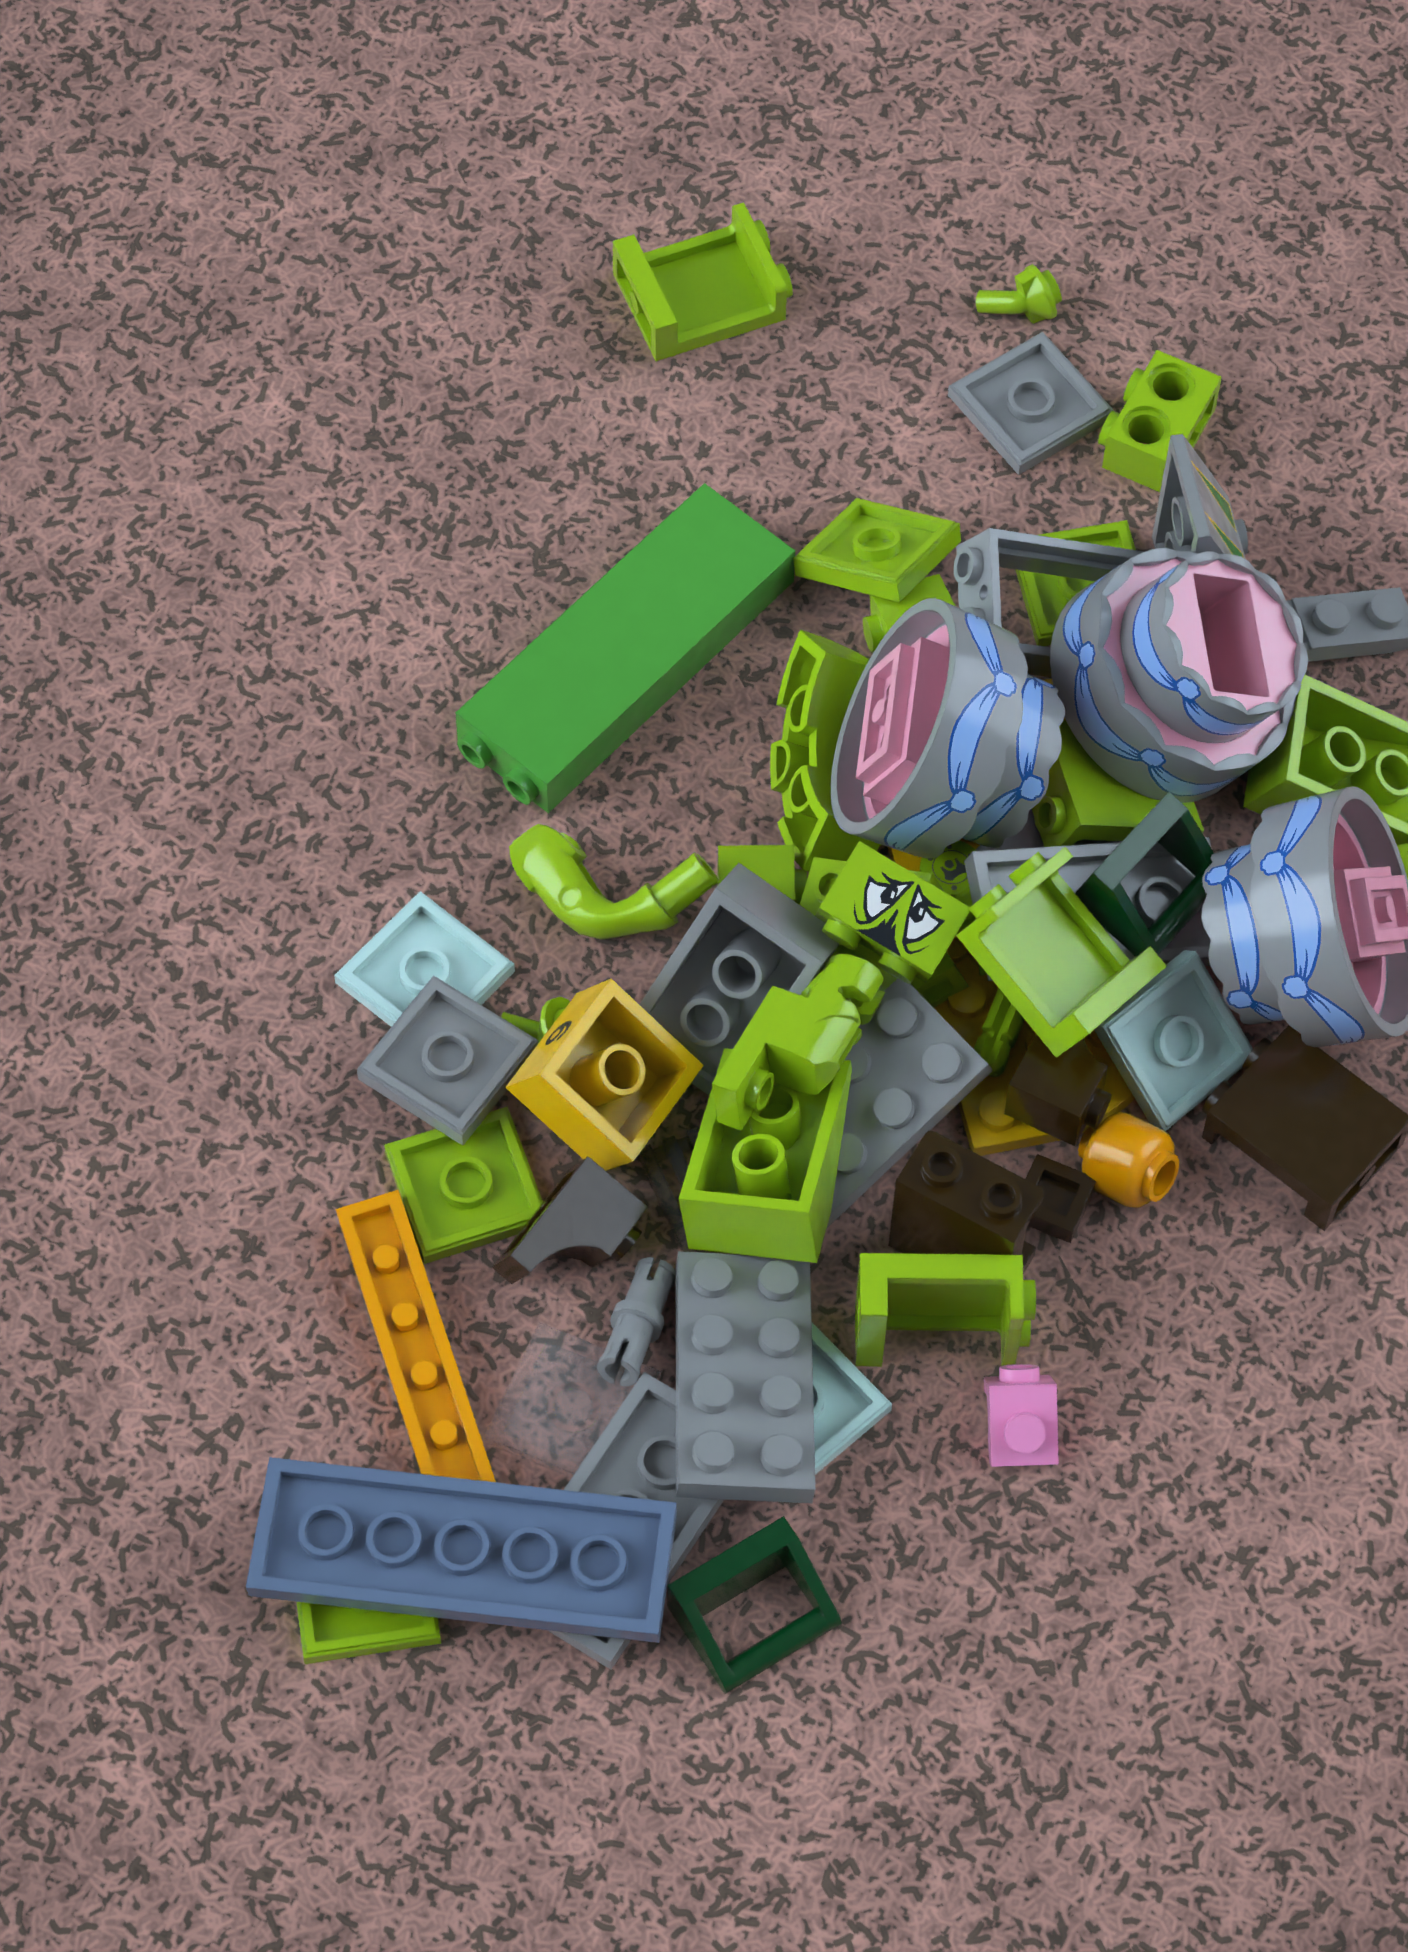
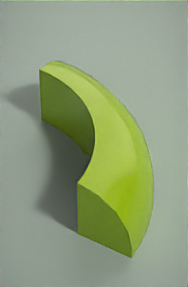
M800 630L790 653L776 705L786 708L782 740L771 744L770 778L771 790L782 794L785 816L777 823L785 845H794V860L802 870L809 872L814 857L847 861L859 841L877 851L881 844L844 832L835 820L831 805V774L838 736L853 692L869 659L832 640Z

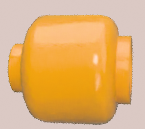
M1118 1112L1107 1117L1096 1129L1089 1127L1082 1136L1078 1148V1155L1083 1159L1081 1164L1082 1172L1096 1181L1095 1191L1127 1207L1139 1208L1150 1201L1157 1202L1161 1200L1173 1186L1179 1170V1158L1175 1155V1146L1170 1135L1166 1131L1132 1114Z

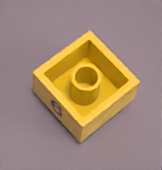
M608 979L576 993L505 1088L582 1159L588 1156L607 1171L634 1162L704 1065L614 980Z

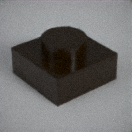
M1037 1154L1025 1179L1041 1187L1044 1190V1198L1028 1226L1071 1243L1093 1196L1096 1181L1086 1173Z

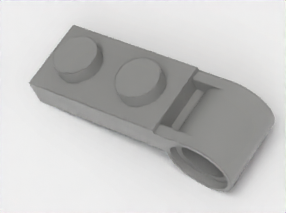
M1401 587L1299 597L1286 600V603L1296 611L1301 619L1303 645L1307 650L1308 662L1386 654L1408 649V604Z

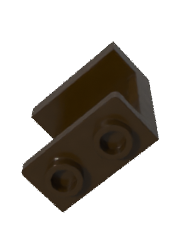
M1288 1025L1273 1042L1264 1038L1252 1049L1242 1066L1245 1072L1233 1085L1223 1081L1211 1093L1202 1109L1207 1115L1202 1138L1212 1145L1222 1135L1307 1200L1308 1203L1304 1216L1325 1231L1404 1144L1408 1132V1114L1322 1049L1306 1045L1302 1041L1301 1034Z
M927 1131L896 1179L888 1246L903 1254L1023 1255L1024 1274L1036 1251L1034 1245L1024 1241L1028 1224L1043 1201L1044 1190L935 1131Z

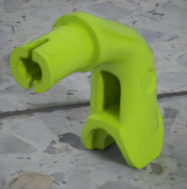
M537 824L515 839L509 846L513 868L528 890L538 894L546 906L578 934L600 940L671 928L678 923L677 915L719 883L718 877L708 863L699 854L694 852L655 885L652 886L646 883L627 899L614 903L602 894L583 865L582 861L587 855L580 844L567 834L559 833L550 826Z

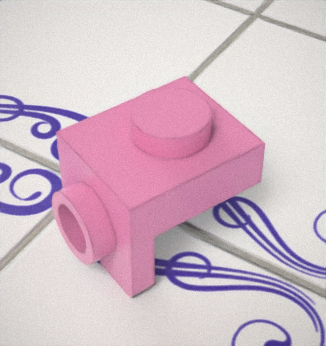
M1031 1364L1000 1366L999 1376L984 1377V1392L987 1395L989 1464L991 1467L1058 1465L1057 1384L1050 1375H1040L1039 1366Z

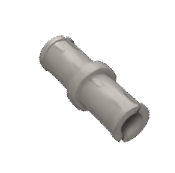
M647 1257L639 1260L625 1300H621L615 1305L610 1318L613 1331L604 1354L600 1357L597 1365L598 1373L609 1383L614 1384L620 1366L625 1367L620 1380V1386H632L637 1383L640 1368L649 1344L659 1339L665 1324L661 1313L669 1292L676 1281L675 1269L664 1260H660L654 1278L649 1276L654 1264V1258Z

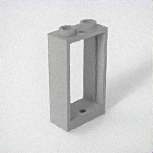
M988 528L956 546L957 555L954 561V577L958 582L959 608L1002 627L999 567L1096 581L1143 551ZM1019 643L1018 646L1026 658L1027 674L1052 678L1050 666L1051 647Z

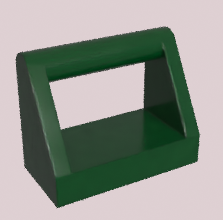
M1168 792L1090 875L1075 894L1096 920L1135 957L1150 946L1159 955L1202 908L1207 896L1203 888L1202 877L1205 870L1212 863L1211 855L1214 852L1188 808ZM1158 842L1195 877L1147 928L1120 882Z
M784 1516L667 1585L668 1609L724 1694H727L842 1624L841 1618L800 1539ZM786 1567L814 1609L726 1661L703 1616Z

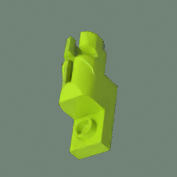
M837 954L830 957L823 970L809 983L800 995L772 985L712 1082L718 1122L742 1131L754 1109L761 1110L765 1107L773 1091L774 1083L801 1093L818 1095L833 1080L852 1047L861 1039L862 1030L859 1028V1025H864L871 1021L886 993L878 990L884 981L880 969L862 958L850 954Z

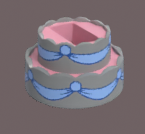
M1155 548L1144 551L1078 592L1060 613L1053 631L1050 648L1053 685L1058 688L1057 695L1063 702L1065 720L1083 749L1106 773L1129 789L1156 800H1161L1170 792L1181 803L1198 801L1217 793L1270 755L1281 744L1286 735L1287 726L1294 711L1296 695L1301 688V681L1308 665V654L1303 645L1301 619L1296 611L1286 603L1283 591L1274 579L1265 573L1255 570L1252 564L1241 556L1218 554L1213 551L1202 553L1175 551L1169 548Z
M928 598L913 605L892 625L873 652L856 685L837 740L831 774V805L835 820L844 832L914 856L937 858L943 854L946 846L959 841L961 838L982 846L997 848L1004 844L1006 838L1014 836L1023 830L1028 820L1029 810L1036 806L1046 794L1049 784V769L1057 761L1061 752L1062 737L1059 726L1064 720L1065 708L1057 695V687L1027 674L1026 658L1018 646L1019 639L1017 635L936 598Z
M1354 786L1266 808L1261 814L1262 822L1254 831L1250 844L1212 854V863L1205 870L1202 877L1203 888L1207 896L1202 906L1201 919L1204 929L1211 939L1209 963L1214 974L1223 983L1222 994L1225 1003L1231 1010L1240 1014V1021L1244 1024L1251 1025L1286 1020L1292 1028L1301 1033L1302 1041L1312 1047H1324L1403 1035L1408 1030V879L1399 849L1381 810L1364 790Z

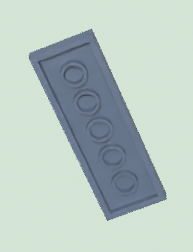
M269 1457L246 1590L248 1595L252 1597L659 1643L677 1518L676 1502Z

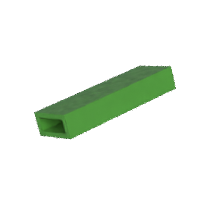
M704 483L455 712L457 745L460 752L473 766L483 769L487 765L503 777L506 789L516 800L525 805L533 801L549 813L794 582L793 558L795 557V550Z

